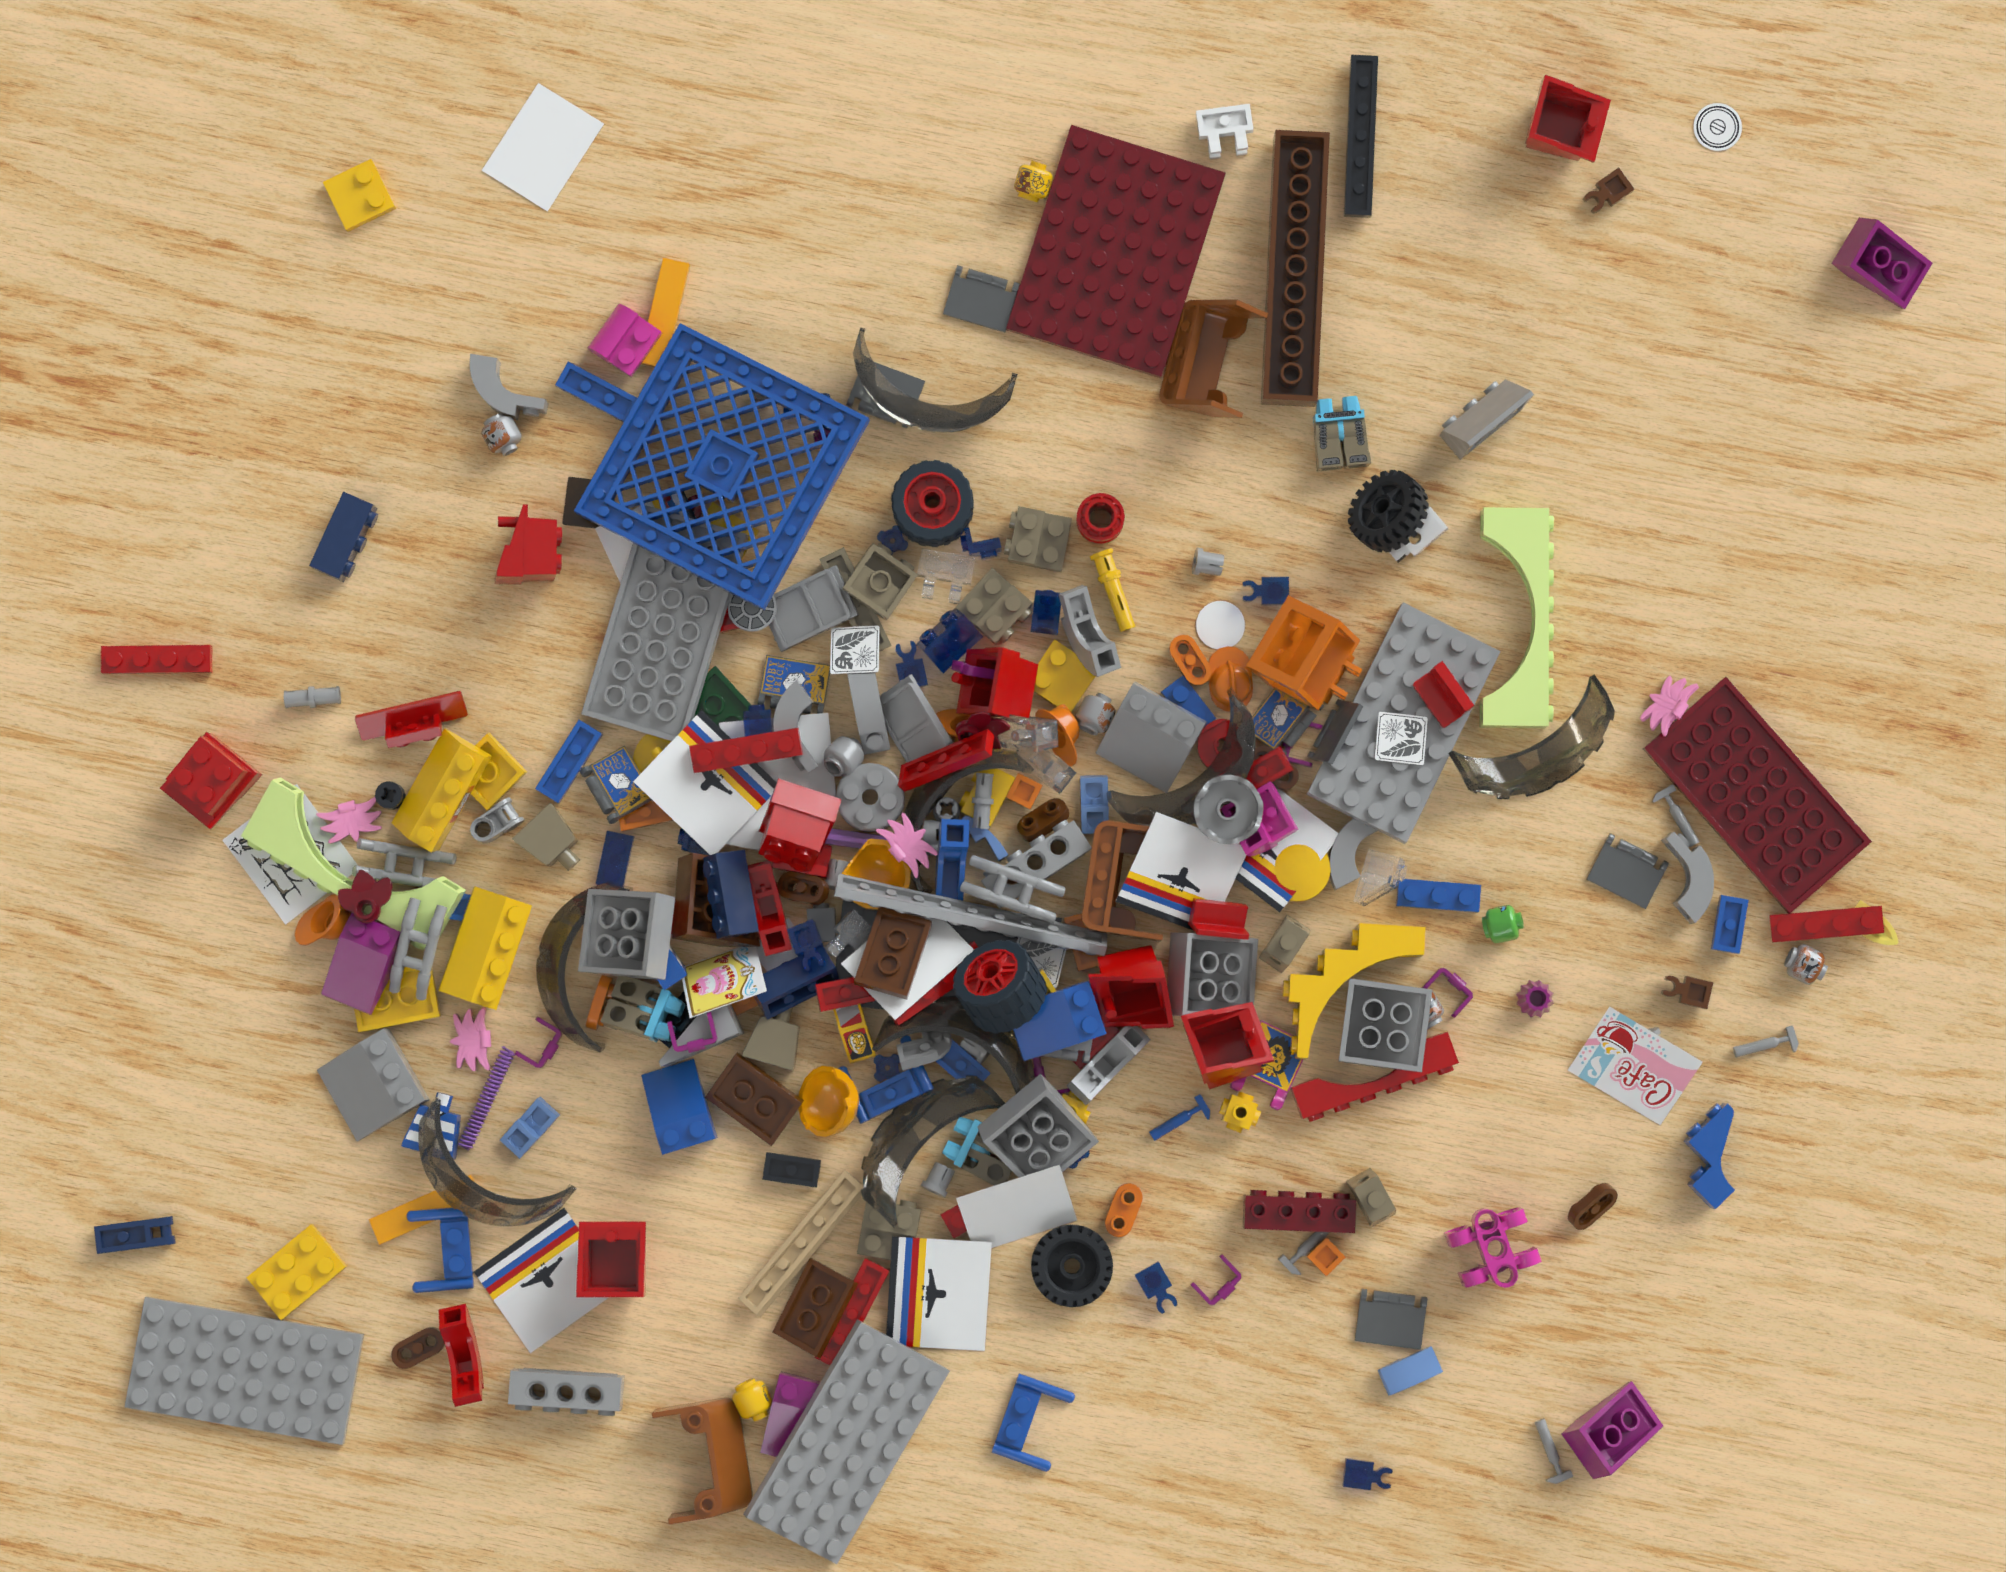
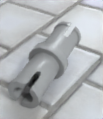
M309 686L306 690L284 691L285 708L300 706L316 708L317 705L341 704L339 686L315 689L314 686Z
M976 773L975 797H972V803H975L972 828L990 829L991 804H994V799H991L994 774Z

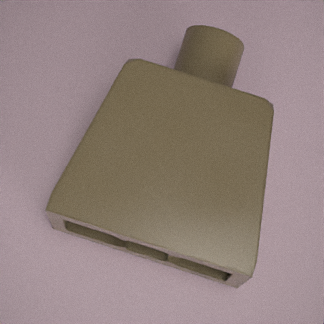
M551 803L512 838L518 845L548 867L559 861L569 871L580 861L570 850L578 840L558 809Z
M1286 915L1259 956V959L1282 973L1290 965L1309 936L1310 929L1289 915Z
M793 1007L768 1020L765 1016L761 1015L742 1056L794 1071L800 1026L789 1023Z
M1371 1168L1346 1181L1371 1227L1396 1214L1394 1204L1378 1175Z

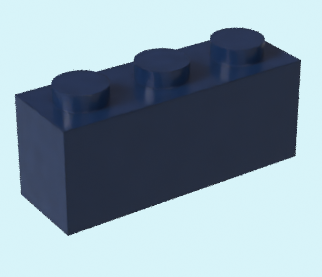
M343 491L309 566L342 582L345 581L346 577L350 578L356 566V563L353 561L357 553H361L366 545L367 538H365V535L369 528L372 529L378 519V513H376L378 508Z
M745 850L715 853L704 857L703 873L707 878L709 889L707 897L712 907V926L716 932L717 939L745 936L758 932Z
M820 945L763 973L767 991L755 995L754 998L768 1020L816 996L815 984L838 980L839 975L823 945Z

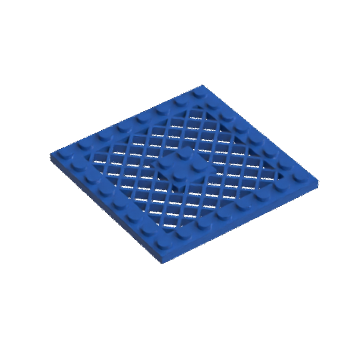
M680 323L579 500L574 512L765 611L869 424L870 419ZM706 369L720 376L709 379ZM702 370L704 381L691 385L688 374ZM684 377L686 386L677 389L682 378ZM730 381L742 386L743 388L732 390ZM725 382L728 392L714 397L711 386ZM707 387L710 398L696 402L693 392ZM753 392L766 398V400L756 403ZM688 393L691 404L677 408L675 397ZM749 393L751 404L738 408L735 397ZM730 399L733 410L719 414L716 403ZM669 401H671L673 410L664 412ZM777 404L790 411L779 414ZM712 405L715 416L701 420L698 409ZM772 405L775 416L761 420L758 409ZM694 411L696 422L683 426L680 415ZM754 411L757 422L743 426L740 415ZM800 416L814 423L803 426ZM675 417L678 428L664 432L662 421ZM735 417L738 428L724 432L722 421ZM796 417L799 428L785 432L782 421ZM717 423L720 433L710 429L706 436L703 427ZM777 423L780 434L766 438L763 427ZM657 424L660 433L650 436ZM824 428L830 430L828 437H826ZM699 429L701 440L688 443L685 433ZM759 429L762 440L748 444L745 433ZM820 429L823 440L808 444L805 433ZM680 434L683 445L669 449L667 438ZM741 435L743 445L730 438ZM801 435L804 446L790 450L787 439ZM662 440L665 451L651 455L648 444ZM783 441L786 452L772 456L769 445ZM644 447L646 457L637 460ZM764 447L767 458L757 460L760 455L754 449ZM699 448L696 456L692 459L690 450ZM821 448L813 461L811 451ZM685 452L688 463L674 467L672 456ZM807 453L809 464L795 468L792 457ZM667 458L670 469L656 473L653 462ZM788 458L791 470L777 474L774 463ZM649 464L651 475L638 479L635 468ZM769 464L772 476L758 479L756 468ZM631 471L633 481L624 483L626 477ZM687 471L684 477L691 482L680 485L677 474ZM752 472L754 481L744 484L748 475ZM808 472L800 485L798 474ZM672 476L675 487L661 491L658 480ZM793 476L796 488L782 492L779 480ZM654 481L656 493L643 497L640 485ZM775 482L778 493L764 497L761 486ZM635 487L638 498L624 502L622 491ZM701 487L715 494L703 497ZM696 488L699 499L685 503L682 492ZM756 488L759 499L745 503L742 492ZM677 494L680 505L666 508L664 497ZM616 495L618 496L619 503L614 501ZM738 495L741 505L727 509L724 498L733 503ZM795 495L787 508L784 498ZM659 499L662 510L648 514L645 503ZM719 500L722 511L708 515L705 504ZM780 500L783 511L769 515L766 504ZM640 505L643 516L629 508ZM701 505L704 517L690 521L687 509ZM761 506L764 517L750 521L747 510ZM682 511L685 523L671 526L669 515ZM743 512L746 523L732 527L729 516ZM664 517L666 527L653 520ZM725 518L727 529L714 533L711 521ZM781 519L774 532L771 522ZM706 523L709 535L695 539L692 527ZM767 524L770 535L756 539L753 528ZM687 529L690 540L676 532ZM748 530L751 541L737 545L734 534ZM730 536L733 547L719 551L716 539ZM711 541L714 552L700 544ZM768 543L762 555H760L758 546ZM753 548L756 559L742 563L740 551ZM735 553L738 564L724 558V556ZM755 567L752 572L748 570V568Z

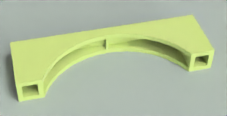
M1484 507L1480 511V538L1500 550L1520 574L1529 596L1532 622L1529 643L1517 670L1501 688L1480 700L1479 728H1547L1549 722H1553L1554 710L1553 706L1549 705V695H1553L1554 682L1553 678H1549V667H1553L1554 654L1553 651H1549V640H1553L1554 626L1549 624V613H1553L1554 599L1549 597V586H1553L1554 571L1549 570V559H1553L1554 544L1549 543V532H1553L1554 517L1549 515V508Z
M282 778L273 779L241 837L248 840L247 844L258 851L264 850L271 854L270 858L281 865L287 864L294 868L293 872L304 879L310 878L317 882L316 886L324 892H333L338 895V890L352 889L353 880L340 873L327 861L310 834L304 813V791ZM442 876L414 890L392 891L390 900L381 907L380 916L375 922L379 920L388 927L401 932V925L410 898H415L421 902L413 930L428 934L436 906L441 905L447 907L441 930L442 934L466 890ZM366 906L364 909V914H370L372 911V907ZM410 940V944L420 950L425 949L426 944Z

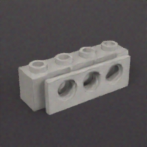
M1064 820L1052 828L1055 833L1045 838L1044 835H1041L1029 844L1032 848L1022 853L1019 849L1008 856L1006 859L1009 863L1004 866L1046 880L1090 851L1092 847L1074 820L1070 823ZM1055 841H1061L1065 844L1066 851L1061 855H1055L1051 852L1050 845ZM1031 856H1038L1042 859L1043 865L1038 870H1032L1028 867L1027 860ZM985 871L983 874L986 878L982 879L981 882L986 889L992 891L997 875ZM1006 883L1003 895L1017 899L1024 884L1009 885Z
M514 1368L510 1370L508 1404L515 1405L516 1410H532V1406H542L545 1412H559L560 1408H571L570 1413L587 1414L588 1409L598 1410V1415L615 1416V1411L622 1410L625 1375ZM538 1383L544 1386V1397H539L534 1393V1384ZM563 1385L572 1388L573 1397L571 1399L562 1396L561 1387ZM590 1387L600 1390V1400L596 1401L590 1398L588 1393Z

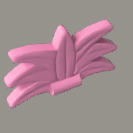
M1668 676L1662 686L1661 693L1649 695L1654 703L1643 712L1640 717L1641 721L1644 722L1650 718V728L1652 731L1661 722V732L1666 737L1672 722L1675 719L1680 720L1689 707L1687 701L1699 688L1698 684L1684 688L1687 681L1683 678L1671 685L1672 678Z
M374 797L361 804H355V801L352 800L338 804V809L333 812L316 813L322 819L334 821L320 828L326 832L336 833L328 842L335 843L344 839L349 834L357 842L359 831L372 832L381 830V826L371 825V823L382 812L366 813L375 805L376 798Z
M901 813L903 825L893 820H887L894 833L884 829H876V832L885 837L891 846L889 852L899 863L902 860L907 863L914 877L918 878L919 869L916 859L928 869L929 860L926 852L935 856L938 855V852L927 842L921 840L926 830L921 829L915 832L909 818L905 813Z
M486 1007L479 1011L475 1022L472 1009L467 1010L463 1022H461L458 1014L453 1015L458 1037L451 1039L450 1043L459 1046L456 1060L457 1068L462 1067L465 1059L469 1068L472 1071H476V1058H478L480 1064L486 1070H490L487 1048L491 1047L490 1030H486L485 1027Z

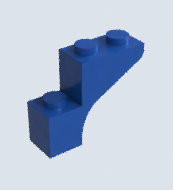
M941 819L938 855L936 856L935 895L963 901L964 892H961L960 888L965 881L966 856L969 848V820Z
M1716 1103L1705 1114L1708 1118L1701 1125L1698 1122L1695 1123L1686 1132L1688 1137L1684 1140L1687 1146L1706 1164L1705 1167L1701 1165L1689 1176L1692 1180L1687 1185L1711 1209H1716L1735 1191L1724 1177L1721 1168V1157L1734 1116V1110L1728 1103H1722L1721 1105Z

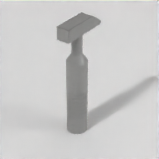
M1672 784L1656 793L1652 802L1654 803L1663 797L1666 799L1670 806L1669 812L1691 847L1700 841L1695 832H1693L1681 808L1674 804L1669 795L1676 791Z
M1793 1025L1785 1028L1787 1036L1780 1038L1770 1037L1733 1047L1735 1057L1775 1048L1779 1043L1787 1041L1790 1042L1792 1051L1795 1053L1799 1043Z
M1314 1232L1298 1247L1297 1253L1290 1260L1283 1254L1278 1260L1292 1274L1301 1275L1293 1264L1300 1257L1306 1256L1330 1232Z
M1545 1418L1535 1421L1534 1423L1548 1460L1554 1465L1557 1475L1546 1479V1482L1557 1484L1572 1478L1571 1470L1561 1471L1559 1465L1560 1458Z

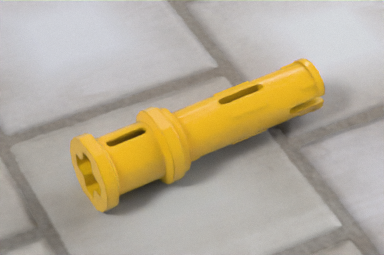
M1110 548L1089 557L1095 563L1099 574L1098 582L1104 584L1120 632L1136 626L1120 584L1121 572L1115 566L1112 557L1113 549Z

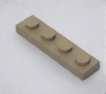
M844 547L819 559L824 570L837 565L844 583H846L855 570ZM851 596L859 614L849 620L851 626H879V652L892 646L877 614Z

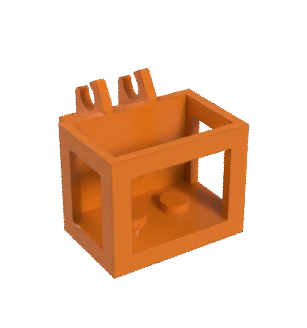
M1288 595L1246 666L1268 686L1319 710L1323 702L1328 704L1333 695L1342 700L1346 699L1348 692L1336 686L1345 671L1356 677H1359L1362 669L1353 664L1355 657L1352 655L1360 639L1339 619Z

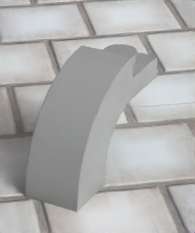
M470 354L472 381L481 397L492 409L499 414L502 413L504 416H510L514 420H518L520 410H523L524 415L539 417V413L547 414L548 402L546 399L515 394L503 387L500 380L501 363L497 358Z
M1081 585L1060 593L1059 598L1064 617L1061 618L1062 625L1073 651L1083 666L1096 677L1120 669L1121 664L1115 642L1110 641L1100 629L1094 615L1087 586Z
M847 673L864 755L891 750L876 673Z
M796 680L786 689L777 704L773 721L774 731L797 728L803 711L814 703L799 680ZM801 741L803 755L794 756L792 759L800 771L806 769L809 773L818 767V764Z
M1354 818L1340 830L1330 849V881L1334 891L1361 877L1355 864L1357 847L1365 837L1377 832V830L1366 824L1364 825V823Z
M1671 832L1661 841L1681 863L1686 876L1684 890L1672 904L1690 924H1693L1702 917L1712 899L1714 890L1713 869L1709 857L1701 845L1690 851L1688 840L1681 833L1677 835L1675 832Z
M1124 1026L1068 1083L1067 1087L1087 1105L1151 1039L1138 1026Z

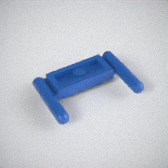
M908 1035L900 1039L901 1043L912 1041ZM921 1065L908 1069L859 1094L856 1115L860 1124L933 1090L934 1087L924 1066ZM841 1066L838 1068L842 1070L844 1073H846L852 1080L847 1067Z
M468 1207L409 1211L406 1215L409 1222L440 1220L445 1280L414 1282L412 1285L413 1291L415 1293L474 1288Z
M1019 1373L992 1453L1047 1472L1051 1468L1050 1461L1022 1452L1041 1393L1068 1403L1074 1401L1075 1394Z

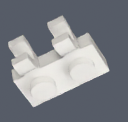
M1250 104L1196 111L1199 140L1208 139L1210 159L1221 158L1219 137L1233 135L1235 138L1236 156L1247 155L1248 142L1246 134L1253 133Z

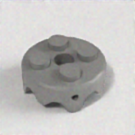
M875 763L860 764L850 775H844L839 782L836 797L842 799L839 812L843 819L850 826L862 832H875L876 829L890 827L887 820L896 821L905 805V794L898 787L899 778L889 768ZM871 789L878 793V800L875 804L867 805L863 802L862 796L866 790Z
M1220 775L1210 779L1199 789L1194 800L1193 814L1197 826L1209 839L1222 844H1237L1252 836L1260 827L1263 815V801L1254 785L1248 780L1235 775ZM1226 801H1231L1236 807V811L1231 817H1224L1220 813V806Z

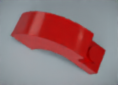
M768 860L748 865L758 930L765 956L792 950L781 897L778 892L771 862Z

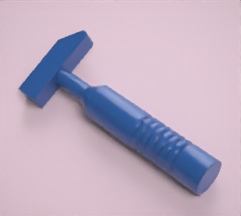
M1199 1094L1194 1097L1198 1106L1189 1111H1182L1149 1131L1153 1140L1156 1141L1166 1135V1133L1174 1130V1128L1189 1121L1191 1116L1202 1110L1207 1120H1210V1109L1202 1096Z

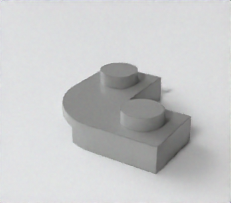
M938 1015L919 1020L923 1038L896 1045L902 1070L935 1062L948 1053L952 1045V1038L946 1016Z

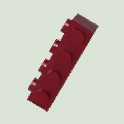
M1250 1190V1195L1244 1194V1229L1355 1233L1356 1200L1350 1199L1349 1193H1333V1198H1322V1192H1306L1305 1197H1295V1191H1278V1196L1267 1195V1190Z

